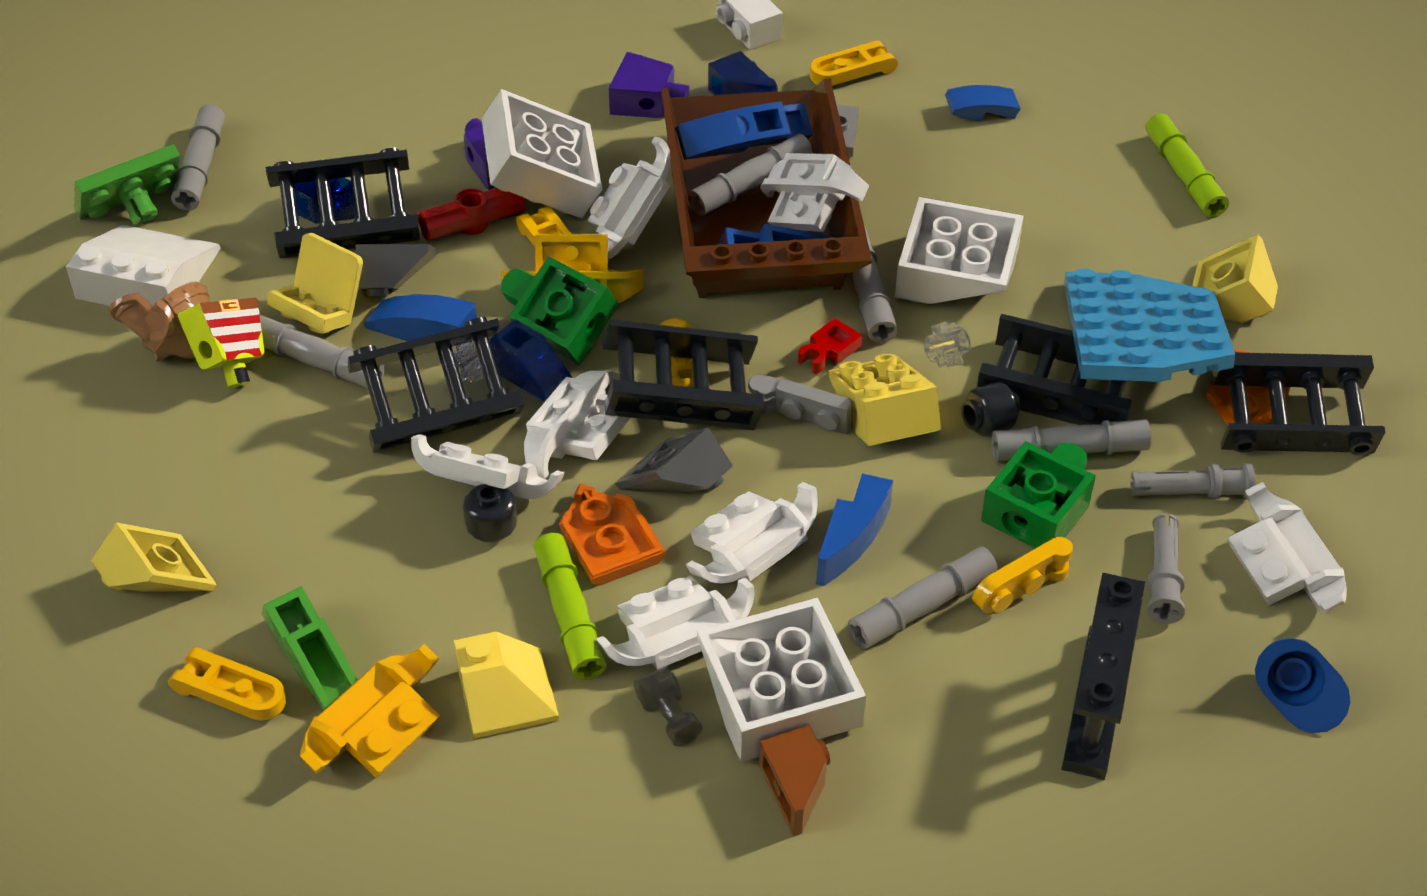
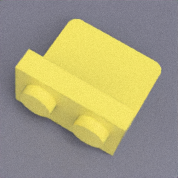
M314 233L305 234L301 241L294 284L269 291L267 305L280 311L281 315L285 318L295 319L308 325V328L316 333L326 334L331 330L350 325L363 260L359 255Z

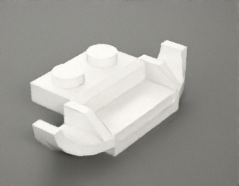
M655 136L651 142L657 151V157L653 165L642 160L639 161L637 166L623 163L622 166L616 168L609 178L610 185L604 195L597 198L591 207V216L587 222L597 228L595 232L598 234H608V259L618 254L626 243L635 244L671 186L666 182L671 170L670 149L668 144L660 137Z
M786 153L784 159L773 166L768 178L763 180L760 188L767 197H773L775 191L780 193L768 223L796 230L824 232L837 201L843 200L845 195L856 201H863L870 185L852 170L851 166L834 154Z
M611 370L588 371L576 378L565 377L527 422L526 427L528 431L524 440L525 462L535 464L538 477L545 479L549 475L548 462L550 457L562 459L567 454L598 460L629 421V417L605 415V401L607 398L605 388L611 385L612 379L619 380L618 373Z
M418 434L411 437V450L415 460L424 470L436 476L474 486L486 484L501 489L508 488L513 493V496L523 499H537L547 495L562 481L565 473L557 470L550 474L549 479L546 480L538 477L535 464L526 463L522 466L508 463L509 459L505 456L498 454H485V456L471 453V448L451 442L441 444L439 451H436L428 445L426 436Z
M805 482L799 484L794 503L781 498L773 502L749 491L735 498L734 502L717 514L709 516L704 523L690 532L694 545L711 552L714 561L707 566L690 561L686 564L689 572L703 581L712 583H729L744 577L748 581H752L808 540L807 531L813 525L817 514L818 495L816 487Z
M1263 482L1245 490L1247 499L1259 522L1228 537V541L1267 604L1271 605L1301 589L1305 590L1322 614H1327L1332 609L1344 604L1347 596L1344 570L1338 565L1311 526L1303 510L1292 502L1272 494Z
M691 576L674 579L664 587L649 593L637 594L631 600L617 605L620 620L627 627L629 641L614 645L604 636L596 640L601 650L617 663L626 666H642L652 663L658 670L702 651L697 637L698 630L747 617L754 601V585L745 577L738 580L735 593L726 600L716 589L707 592Z

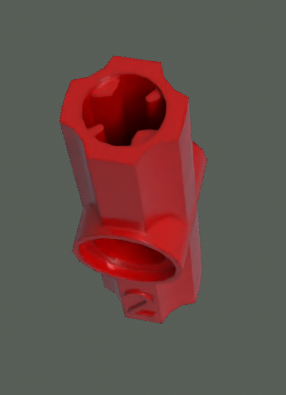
M468 188L459 191L456 194L455 201L417 213V218L422 235L426 241L458 231L467 235H476L487 229L488 222L525 211L526 204L524 197L509 191L504 192L496 188L483 192L476 188Z

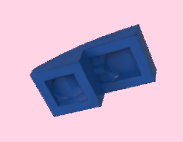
M970 85L948 89L945 93L952 115L981 122L986 112L1015 119L1021 109L1011 88L993 85Z

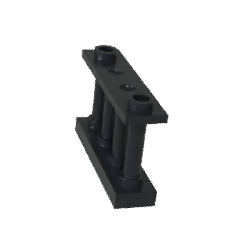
M386 148L379 153L301 163L281 161L275 163L274 166L265 167L270 187L280 186L285 228L281 232H274L279 258L299 256L302 237L308 233H314L347 250L356 249L355 244H394L420 240L417 214L409 215L405 212L399 171L409 170L407 149ZM385 173L391 215L389 218L374 219L370 217L364 175ZM350 177L356 219L351 223L339 224L335 222L329 180ZM315 182L321 224L318 227L303 228L299 225L294 184Z
M1001 313L995 345L1003 346L996 366L982 363L977 387L994 382H1002L1018 395L1021 411L1076 425H1100L1105 420L1109 422L1127 421L1132 400L1122 397L1126 381L1111 380L1107 393L1084 388L1087 379H1081L1074 337L1071 330ZM1018 350L1039 355L1033 375L1011 370ZM1054 359L1076 364L1070 384L1048 379Z
M486 317L474 318L465 322V327L380 349H376L375 345L361 347L353 352V356L348 357L347 367L349 373L363 370L378 423L375 424L376 429L370 430L369 434L373 453L411 443V437L418 434L430 438L521 412L524 406L521 392L518 390L509 393V389L504 388L488 338L497 334L500 326L498 318L487 321ZM474 341L489 393L486 395L487 399L473 402L472 398H467L452 349L453 346ZM434 351L438 353L453 402L450 404V409L436 412L435 408H430L415 356ZM399 360L415 409V413L412 414L413 419L398 422V419L392 416L378 369L380 365Z
M610 319L603 341V349L618 351L619 380L612 379L605 401V415L755 430L764 409L763 395L746 393L744 365H749L758 343V336ZM633 353L655 355L657 384L635 382ZM671 357L692 359L694 388L672 385ZM707 361L729 363L731 392L709 389Z
M1235 352L1234 368L1212 371L1213 385L1230 387L1234 423L1228 424L1220 443L1221 450H1235L1241 453L1253 450L1351 452L1354 455L1375 453L1386 433L1385 427L1366 426L1360 389H1364L1374 369L1372 355ZM1245 386H1264L1268 388L1273 424L1250 423ZM1284 387H1302L1306 389L1311 425L1289 424ZM1322 388H1341L1344 390L1350 425H1327Z
M1102 572L1092 626L1090 625L1087 635L1061 770L1102 780L1106 778L1116 723L1120 724L1145 581Z

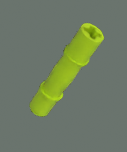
M1160 113L1151 117L1146 123L1145 131L1158 148L1159 154L1168 160L1176 175L1186 185L1188 195L1195 200L1206 217L1213 218L1224 213L1229 206V199L1216 183L1214 175L1206 171L1198 156L1188 146L1185 135L1180 133L1167 114Z
M559 533L544 534L535 541L533 548L542 573V583L548 588L553 611L562 631L560 634L561 643L565 646L574 676L580 680L596 678L605 671L606 661L596 640L598 638L597 628L590 621L586 602L576 579L578 576L577 568L572 562L563 535Z

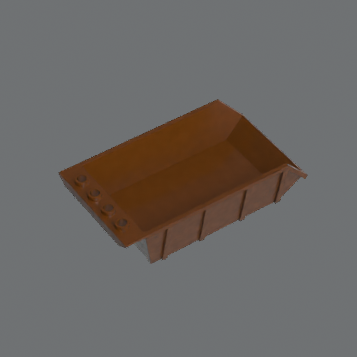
M831 78L823 79L812 90L670 98L668 87L661 88L686 275L692 277L693 285L696 286L699 298H706V294L824 286H833L834 290H841L848 273H853L872 264L859 201L847 195L844 196L843 200L837 201L824 232L807 231L831 236L830 238L740 244H718L726 227L760 233L764 224L771 225L768 223V220L780 195L778 191L774 192L773 197H767L762 192L760 185L737 196L734 202L726 203L704 216L697 215L688 201L689 191L714 179L719 173L726 174L742 163L764 154L765 150L770 146L778 145L749 147L740 153L684 160L675 127L688 121L734 109L781 101L783 106L804 103L813 136L808 139L812 147V154H834L850 166Z

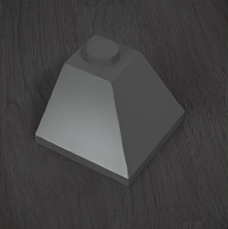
M355 244L356 254L363 260L358 289L366 290V296H388V289H398L437 255L436 247L430 244Z
M707 427L665 439L615 484L620 490L691 493L703 490L704 493H708L723 483L722 475L733 465Z

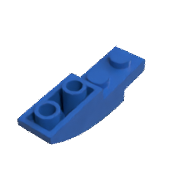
M782 101L721 112L688 121L675 127L684 160L740 153L749 147L782 143L797 134H802L807 139L813 136L805 104L783 106Z

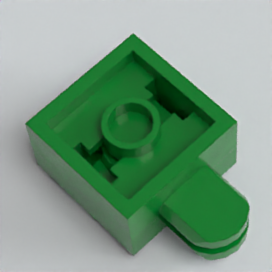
M549 256L536 275L523 269L515 268L504 276L501 283L503 295L509 303L515 305L508 317L523 335L581 365L620 305L607 286Z
M1025 441L986 488L981 521L1035 549L1053 538H1065L1088 509L1096 475L1085 470L1087 465L1086 452L1076 444L1062 442L1049 453Z

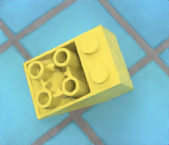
M881 354L876 356L874 361L865 363L848 361L840 364L837 369L828 370V377L837 395L850 398L852 401V427L856 435L868 446L941 430L937 386L894 354Z

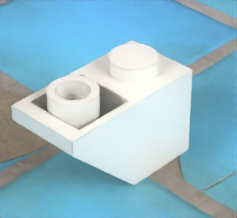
M718 0V6L716 7L718 20L725 24L736 39L740 40L749 50L782 39L783 12L770 0Z

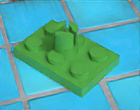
M171 144L76 180L74 183V209L79 219L81 220L89 216L92 219L101 217L108 213L110 208L123 204L133 225L138 223L144 224L158 215V210L153 205L149 193H163L171 189L176 183L180 154L175 145Z

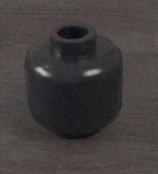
M994 382L971 389L962 403L961 414L965 425L969 429L974 430V432L981 436L992 435L993 431L1009 430L1016 424L1021 403L1018 395L1002 382Z
M480 484L467 493L463 504L465 524L468 532L475 539L483 542H496L511 535L516 528L517 510L513 493L508 488L501 489Z

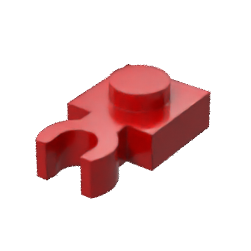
M834 318L810 336V344L804 345L799 349L797 363L801 365L807 360H813L812 373L818 374L825 369L826 361L829 359L839 364L862 346V335Z

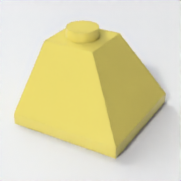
M1255 235L1198 261L1192 287H1202L1214 291L1223 319L1240 323L1256 317H1263L1274 310L1278 289L1263 240L1259 235Z
M116 523L91 560L100 573L103 583L118 591L123 589L140 592L214 591L217 586L181 534Z
M499 632L454 640L458 674L474 739L559 721L558 711L540 648Z

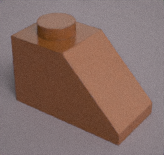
M810 725L760 741L759 767L793 836L802 834L825 785L826 765L830 764V755L825 742L822 739H816Z

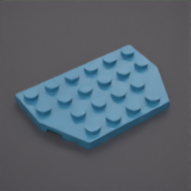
M1077 269L1075 272H1065L1064 287L1081 379L1162 382L1171 380L1173 372L1189 370V373L1194 376L1208 371L1234 368L1235 351L1214 291L1132 274L1126 270L1096 273L1091 269Z

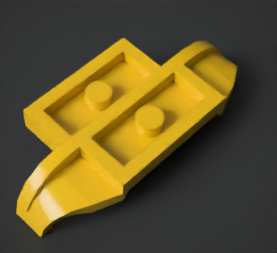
M535 234L536 270L527 271L533 275L537 274L549 256L607 286L618 303L627 300L644 288V269L630 271L608 270V234ZM501 270V283L504 276L509 272L508 270Z
M423 644L420 648L409 654L390 656L375 662L369 671L321 714L313 718L305 734L299 758L317 774L326 769L347 750L375 778L379 777L438 721L440 715L413 688L430 672L439 657Z

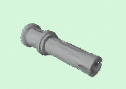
M1244 463L1242 467L1219 468L1218 464H1211L1205 470L1132 471L1131 479L1134 480H1130L1133 497L1206 494L1211 499H1219L1220 495H1243L1244 498H1247L1245 490L1255 486V473L1251 463Z
M1166 513L1159 514L1153 519L1154 570L1147 578V588L1151 592V599L1147 604V614L1155 622L1171 624L1182 619L1185 614V604L1180 599V593H1182L1185 585L1184 577L1178 571L1179 520L1176 516L1170 514L1169 526H1166Z

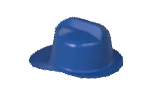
M1296 638L1279 639L1268 645L1258 656L1255 666L1258 686L1279 712L1295 727L1310 733L1327 732L1339 726L1347 716L1351 703L1348 686L1326 658L1307 641Z

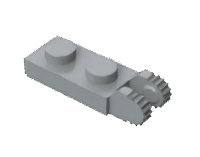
M764 374L751 376V379H749V392L751 394L763 395L764 409L762 413L764 414L776 411L790 419L804 420L819 425L823 429L835 430L844 434L848 433L852 425V401L850 398L787 379L764 376Z

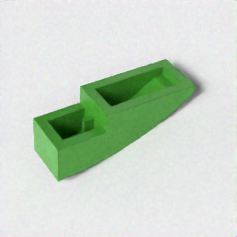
M302 586L263 604L262 616L298 676L324 711L358 680L324 618H319Z

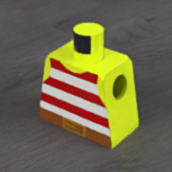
M256 297L199 303L177 314L196 361L202 370L223 368L228 388L250 383L245 364L262 357L265 352Z

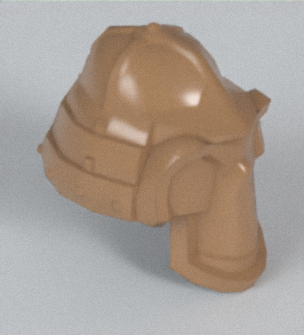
M196 281L174 289L161 300L154 303V306L139 292L127 294L113 301L109 306V312L113 319L125 324L142 339V345L154 353L156 362L164 361V358L171 356L195 359L177 314L199 303L211 301L207 286Z

